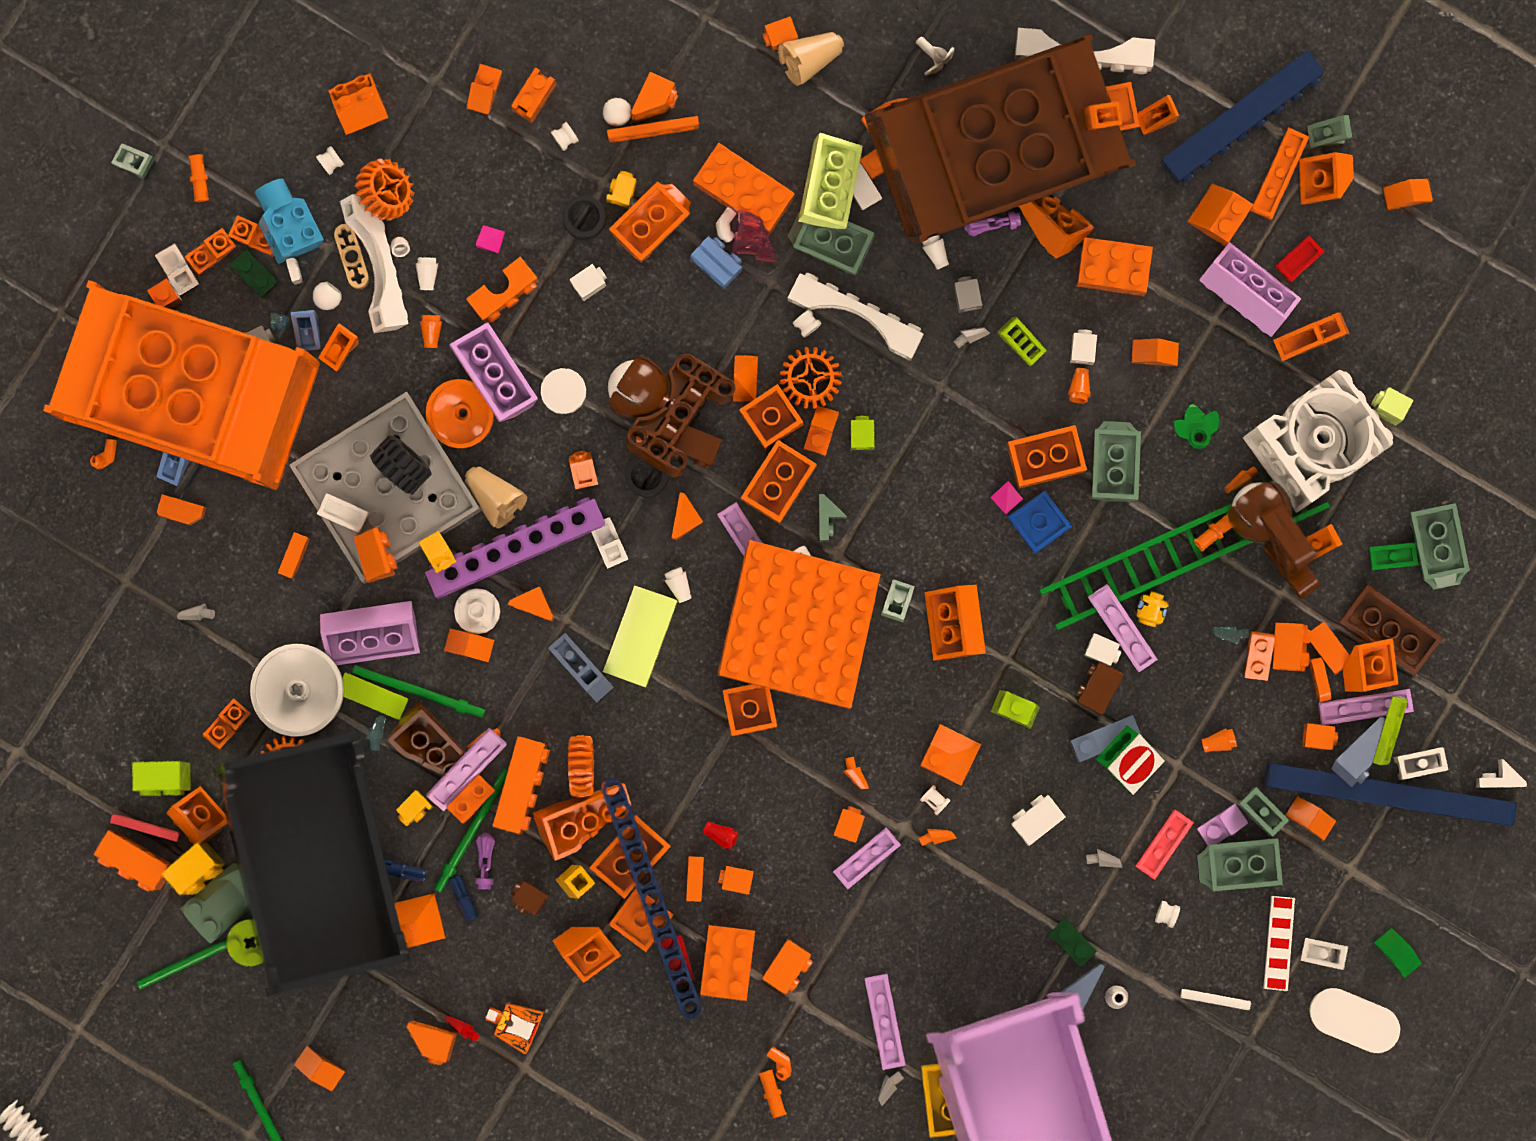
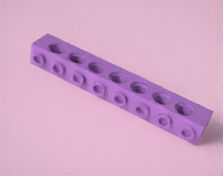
M589 497L576 502L578 506L569 509L566 506L555 511L557 515L548 518L546 515L534 520L535 524L527 527L526 524L513 529L514 534L507 537L505 534L496 536L492 539L493 543L486 546L484 543L472 547V552L463 555V552L453 555L456 562L438 573L430 565V570L426 571L425 574L435 597L439 599L591 533L594 530L607 526L596 500H590ZM577 513H582L585 516V520L581 525L573 524L572 518ZM556 522H561L564 526L560 534H553L551 531L552 525ZM535 531L542 533V540L537 544L532 543L530 540L531 534ZM515 540L520 541V551L512 553L509 550L510 543ZM491 550H498L500 552L498 561H489L488 554ZM471 559H477L479 562V567L475 571H469L467 568V563ZM450 568H456L458 572L454 580L446 578V572Z

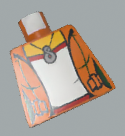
M507 1003L503 1012L490 1007L485 1020L498 1025L494 1033L495 1036L522 1053L527 1054L544 1012Z

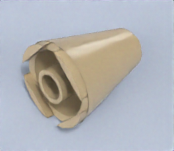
M833 32L787 41L778 46L779 59L781 64L786 63L789 69L785 71L788 78L798 86L804 84L840 55L844 43L840 35H836Z
M472 467L465 474L467 488L494 528H501L511 522L516 517L513 513L517 508L521 511L527 502V496L523 491L482 467Z

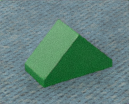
M1392 928L1374 942L1403 978H1406L1422 964L1412 947Z

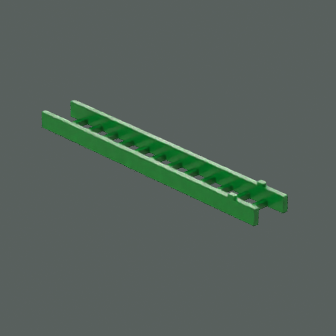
M1327 502L1309 511L1304 507L1300 510L1302 514L1292 519L1297 523L1330 508V505ZM1232 504L1040 589V596H1043L1059 588L1062 593L1061 600L1066 611L1069 610L1072 615L1071 618L1054 625L1056 631L1097 613L1093 606V608L1078 614L1065 585L1080 579L1089 597L1093 594V591L1086 576L1101 569L1108 586L1118 601L1122 602L1253 543V541L1246 540L1235 532L1239 540L1238 543L1224 548L1221 540L1217 539L1214 543L1218 552L1204 558L1200 549L1195 545L1193 541L1195 538L1191 528L1206 523L1208 527L1212 524L1211 519L1225 513L1227 514ZM1185 532L1198 560L1182 567L1169 539ZM1164 541L1177 570L1161 576L1149 547ZM1140 551L1144 552L1156 579L1142 586L1128 559L1129 556ZM1122 560L1135 588L1122 595H1119L1107 566Z

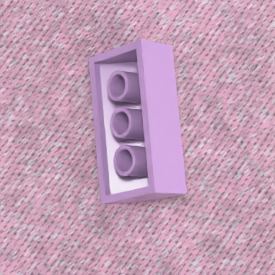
M1230 242L1199 280L1207 289L1220 296L1225 303L1234 307L1244 318L1249 319L1270 337L1273 336L1301 300L1299 296Z
M489 323L482 325L449 345L499 422L516 417L533 407L538 400Z
M412 601L320 614V630L325 653L336 665L420 653Z

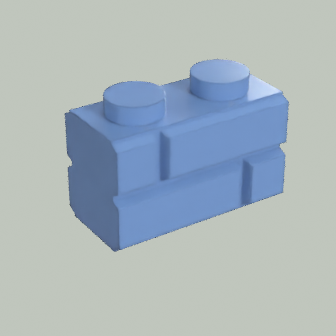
M708 236L690 255V259L719 286L725 289L743 270L740 265L742 261L734 253L729 255L723 250L725 245L718 238L711 239Z

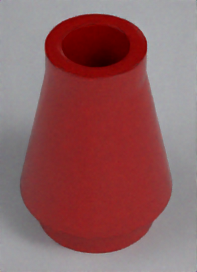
M710 821L707 822L703 829V834L707 835L723 849L728 848L731 850L739 833L735 832L734 828L718 825Z

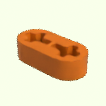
M1322 657L1310 659L1309 664L1318 701L1331 700V691Z

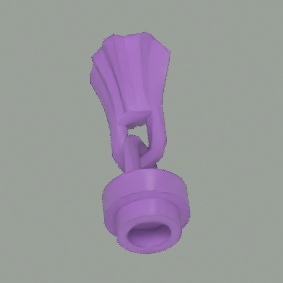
M1008 211V217L984 218L965 225V230L969 235L976 236L982 232L998 229L1005 225H1009L1011 230L1017 229V226H1021L1019 212ZM995 221V225L990 226L989 222Z
M483 833L476 840L479 852L478 866L481 870L480 878H475V884H477V889H491L494 879L488 878V870L491 867V856L495 840L489 833ZM483 858H487V864H483Z

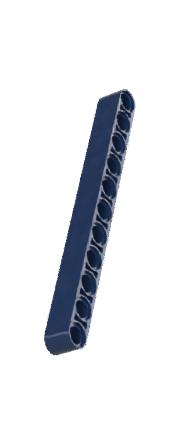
M1267 763L1264 783L1265 787L1507 826H1514L1517 803L1371 779H1366L1362 784L1357 782L1351 787L1337 774Z
M607 778L601 785V792L676 1004L685 1018L694 1019L701 1012V1004L627 795L620 781L615 778ZM613 783L617 784L618 792L614 795H608L607 787ZM625 806L626 813L622 817H616L614 815L616 807ZM625 828H633L634 834L631 838L625 839L622 837V832ZM633 850H641V857L638 860L630 859V853ZM642 871L649 872V878L645 882H639L637 878L638 874ZM649 893L657 895L656 901L652 904L645 902V898ZM663 915L665 918L663 924L659 926L654 925V917ZM667 936L671 937V945L662 947L661 940ZM673 958L680 960L679 966L675 969H671L668 966L669 961ZM686 980L688 983L687 987L681 991L677 990L676 984L678 981ZM687 1002H694L695 1008L691 1012H685L684 1005Z

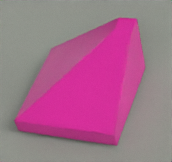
M483 225L476 242V247L499 254L505 231Z
M1009 481L990 497L1005 514L1023 500Z

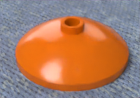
M454 379L441 384L433 391L426 406L427 424L434 436L441 443L453 448H467L476 445L487 436L493 425L494 413L474 382L470 380ZM463 408L467 411L466 417H463L460 413Z

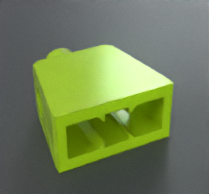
M999 690L990 712L1031 729L1040 707L1010 692Z

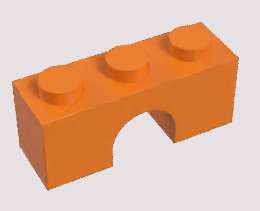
M521 257L502 270L509 280V286L504 293L493 294L483 285L466 299L484 323L495 321L501 316V310L505 307H508V309L513 307L519 301V296L524 292L529 294L537 287L538 278Z

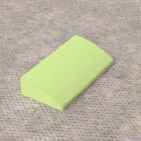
M822 133L818 134L813 144L798 219L799 222L827 228H847L862 145Z
M634 586L603 672L646 688L678 601Z

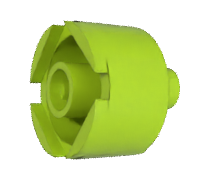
M251 919L237 923L230 930L227 937V949L234 961L244 966H256L263 963L260 950L258 951L257 946L247 949V943L244 941L245 938L255 937Z

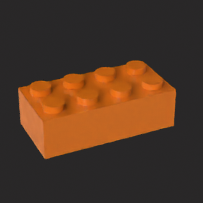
M720 143L717 144L693 180L694 186L724 206L731 208L736 214L768 235L771 234L795 198L794 192Z
M518 736L493 827L518 834H523L524 830L528 831L531 817H528L530 808L535 807L538 795L534 794L536 785L541 786L544 773L540 772L542 763L547 764L550 754L547 744Z

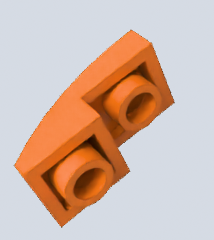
M237 215L228 237L273 257L274 255L260 226Z
M221 228L205 239L202 245L187 254L184 259L199 277L229 254L236 245Z
M1322 622L1311 631L1310 642L1336 675L1343 670L1342 668L1350 655L1328 625Z
M233 698L218 715V718L203 733V737L221 751L251 713Z

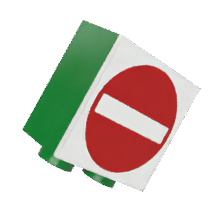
M1128 725L1096 758L1108 773L1133 795L1164 762L1146 740Z

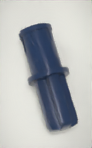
M384 859L388 875L398 877L399 880L408 879L421 883L426 880L427 871L425 869L408 866L406 862L401 864Z
M456 876L451 878L449 884L456 898L455 904L458 903L464 921L467 922L479 917L470 898L472 895L468 894L462 877Z

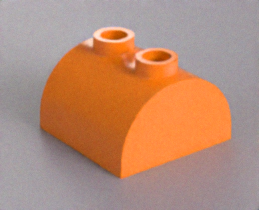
M201 786L175 803L167 811V815L173 820V823L183 831L194 845L196 843H207L228 824L226 814Z

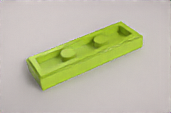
M346 672L344 673L342 678L344 685L343 697L398 720L401 719L409 701L408 698Z
M1401 696L1392 697L1373 763L1378 765H1388L1390 763L1408 703L1407 698Z

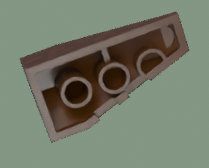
M420 701L400 719L387 738L404 757L411 758L422 764V766L430 768L443 776L466 753Z

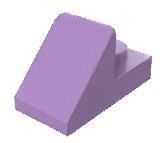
M1234 804L1198 827L1197 831L1208 846L1217 844L1226 837L1233 835L1248 824L1237 805Z

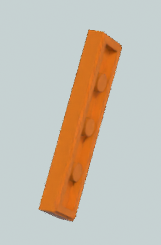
M698 116L611 129L607 130L609 142L613 143L696 130L699 128Z
M1288 127L1250 211L1272 220L1309 136Z

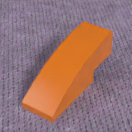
M1338 312L1273 341L1281 360L1284 361L1350 333L1342 314Z

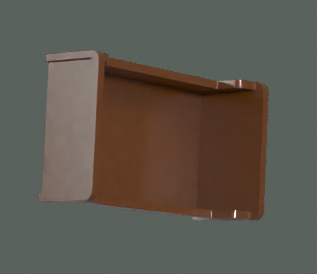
M1092 34L865 114V120L905 235L910 244L927 241L931 236L943 234L1116 170L1136 165L1135 159H1130L1119 125L1086 130L1083 107L1111 103L1090 41L1094 40Z

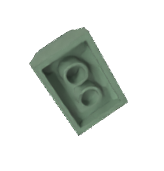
M799 212L787 236L791 240L793 248L842 269L845 273L856 276L871 247L875 233L849 221L846 229L827 228L799 222Z
M1103 421L1101 426L1095 429L1091 499L1118 502L1138 501L1141 431H1137L1131 422Z
M1456 503L1410 512V526L1413 529L1424 581L1433 590L1459 585L1464 575L1470 569Z
M1278 839L1208 845L1202 853L1197 855L1200 883L1205 884L1212 891L1283 885Z
M232 863L180 908L190 923L210 944L248 912L237 863Z

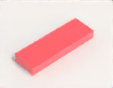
M1174 809L1135 867L1155 880L1194 822Z
M119 814L112 815L110 821L113 824L180 842L183 835L178 831Z

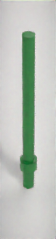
M357 665L354 666L352 674L454 708L456 712L464 715L469 713L483 718L486 711L469 704V701L463 699L456 700Z
M502 768L492 786L495 792L481 805L450 861L443 866L441 870L443 873L434 887L435 890L442 893L450 877L453 878L457 872V865L505 784L508 770Z
M227 938L137 981L139 989L148 987L227 949ZM245 938L244 941L247 942V941L251 940V938H250V939Z
M241 1059L234 1062L233 1066L240 1078L239 1083L242 1089L246 1090L271 1141H282L253 1085L255 1082L252 1076L248 1075Z

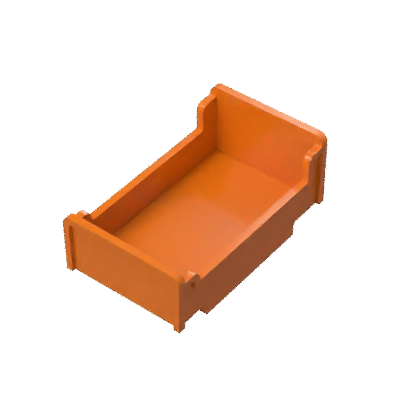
M88 280L86 287L89 288L86 301L50 405L45 404L43 411L58 419L79 426H85L277 490L310 397L320 362L304 349L297 347L294 351L288 347L127 295L107 291L99 284Z

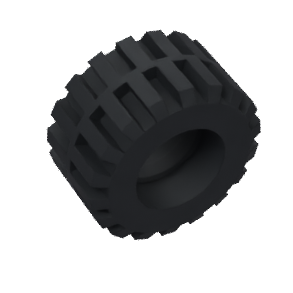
M388 435L370 455L372 463L388 480L403 492L411 495L432 474L429 466L409 446L395 436Z

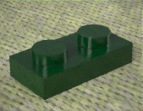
M246 249L230 264L262 299L279 283Z
M1066 918L1048 933L1080 968L1097 953L1093 946Z

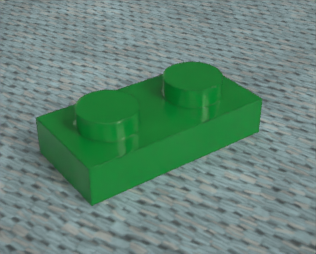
M1416 542L1368 548L1371 571L1418 566Z

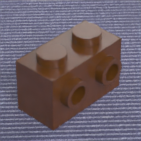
M528 881L517 883L511 892V895L514 896L511 900L515 903L514 908L523 914L530 912L534 916L539 914L550 897L549 894Z

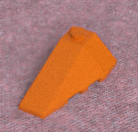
M1045 196L1020 205L1019 208L1039 242L1055 258L1072 251L1084 237H1087L1094 230V227L1078 211L1073 208L1069 211L1060 205L1061 200L1057 197Z
M621 783V784L623 785V787H624V790H625V793H626V795H627L629 804H630V806H631V802H630V798H629V795H628L626 786H625L624 783ZM618 785L608 787L606 790L607 794H616L618 792ZM601 790L593 792L591 796L572 798L533 813L539 834L555 861L577 852L583 843L590 837L596 836L599 833L598 831L608 822H612ZM622 805L616 807L614 815L618 817L626 810V807Z

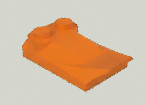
M657 181L609 228V232L634 258L643 262L690 215L689 208L691 202L673 184H660Z

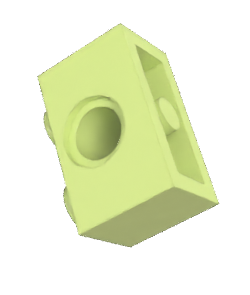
M1388 387L1386 390L1380 391L1379 394L1375 395L1371 406L1374 407L1373 410L1378 413L1380 418L1396 426L1403 421L1413 400Z

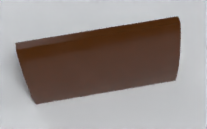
M1366 583L1340 620L1342 624L1369 643L1393 639L1396 662L1414 675L1418 673L1443 639L1442 635L1369 583Z

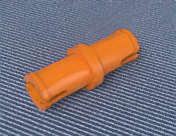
M203 155L188 156L192 175L190 176V182L193 183L194 202L209 201L206 184L208 175L205 174Z
M1228 513L1215 524H1210L1208 530L1193 540L1201 551H1204L1217 539L1221 540L1224 537L1223 534L1232 528L1228 520Z
M773 1069L760 1073L759 1076L765 1091L763 1096L764 1099L767 1098L772 1119L786 1115L780 1097L782 1092L781 1089L778 1090Z

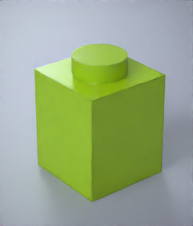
M856 416L855 420H851V450H874V420H869V416Z

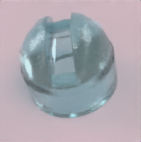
M271 312L269 324L273 329L282 330L285 328L289 316Z

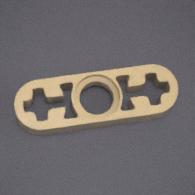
M341 224L335 229L334 236L348 282L355 289H363L369 283V275L356 233L347 224ZM346 229L347 232H351V235L348 236L350 244L355 242V246H347L342 250V246H346V243L339 236L342 235V230ZM351 250L358 253V259L354 263H349L345 259L347 252ZM357 267L359 274L365 276V278L361 279V284L352 280L356 275L353 269L349 271L348 268Z

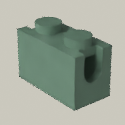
M1253 787L1237 803L1269 837H1273L1289 821L1257 787Z

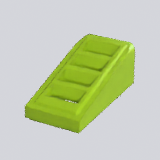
M1012 317L997 331L998 335L1029 366H1032L1047 351L1017 317ZM1015 326L1017 329L1009 336L1008 332ZM1022 333L1024 336L1016 343L1014 339ZM1029 340L1030 343L1022 350L1020 347ZM1035 346L1037 350L1028 357L1026 354Z

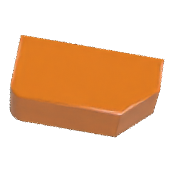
M162 494L157 514L163 518L192 525L203 519L206 507Z
M293 533L279 568V574L291 579L294 578L310 539L308 537Z
M689 856L686 901H702L704 857Z

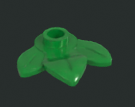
M1190 404L1187 408L1184 420L1174 421V429L1177 435L1187 439L1188 443L1195 449L1205 448L1210 442V435L1215 433L1219 427L1217 411L1210 412L1204 416V413L1194 404ZM1196 434L1202 435L1203 440L1201 442L1195 440Z

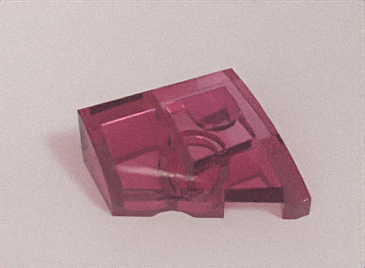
M739 210L732 252L755 255V260L776 262L777 257L763 220L750 212Z

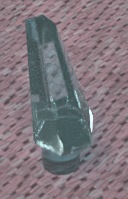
M1236 627L1212 628L1213 634L1216 637L1239 644L1240 639L1250 637L1248 628L1238 631Z
M386 715L376 718L366 737V740L370 739L371 751L380 750L379 739L383 738Z

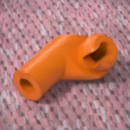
M106 439L104 452L91 457L90 464L92 467L103 469L115 460L116 440Z
M772 1046L766 1056L776 1062V1076L779 1080L784 1081L790 1077L792 1072L790 1058Z

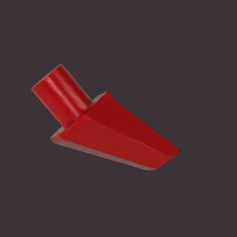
M451 1016L445 1018V1021L464 1039L478 1040L479 1034L474 1031L471 1024Z

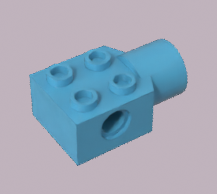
M284 179L271 181L255 191V195L264 211L258 224L278 264L285 262L286 259L295 258L320 247L324 239L304 199L293 198Z

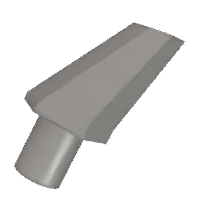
M984 327L960 330L961 335L953 342L960 348L966 342L971 344L990 333Z
M202 604L179 612L177 618L181 620H202L204 617L213 619L215 611L207 609L206 604Z
M1097 849V854L1086 855L1087 864L1099 863V867L1122 868L1119 858Z
M899 1071L890 1078L887 1075L885 1076L877 1097L881 1106L897 1090L895 1085L904 1079Z

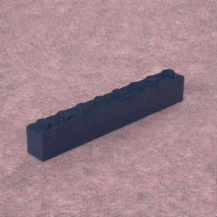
M1307 50L1165 156L1160 162L1176 184L1181 181L1183 183L1188 182L1195 176L1193 173L1199 167L1202 170L1213 163L1211 158L1217 154L1220 156L1224 155L1231 149L1230 144L1235 140L1240 143L1250 135L1248 133L1250 129L1254 126L1256 129L1260 128L1268 121L1266 117L1272 113L1276 116L1286 108L1284 105L1290 99L1295 102L1304 95L1302 90L1310 86L1312 89L1322 81L1320 77L1325 71L1309 50Z

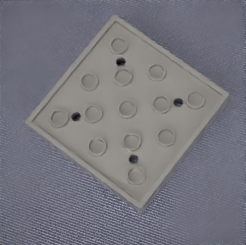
M407 392L289 465L317 511L327 493L369 512L360 533L322 517L364 584L367 582L353 537L378 527L382 532L385 531L388 534L391 544L390 547H387L388 552L394 555L396 563H399L421 549L419 541L437 531L442 536L482 511ZM388 435L399 436L401 441L409 446L431 470V476L413 495L405 493L395 486L371 461L370 455ZM339 472L342 477L339 481L334 480V474ZM431 494H435L437 496V500L435 502L429 501V496Z

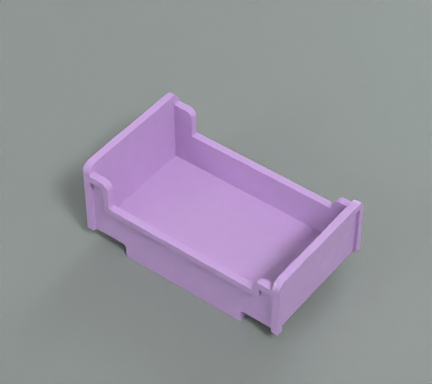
M1052 992L1047 994V999L945 1033L932 1032L926 1034L928 1043H933L942 1072L939 1080L958 1141H1111L1077 1028L1078 1024L1084 1022L1078 993Z

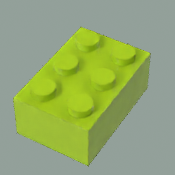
M180 761L133 763V791H140V796H161V791H163V795H184V791H191L190 763Z

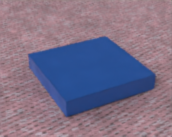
M1045 490L1007 517L1034 554L1072 527Z

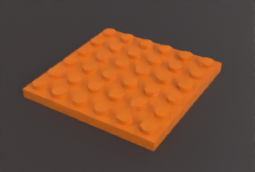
M749 540L745 550L718 676L850 709L852 707L881 574Z

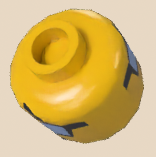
M1151 591L1150 595L1144 594L1140 597L1135 611L1139 622L1152 627L1163 623L1169 607L1168 603L1163 600L1164 595Z

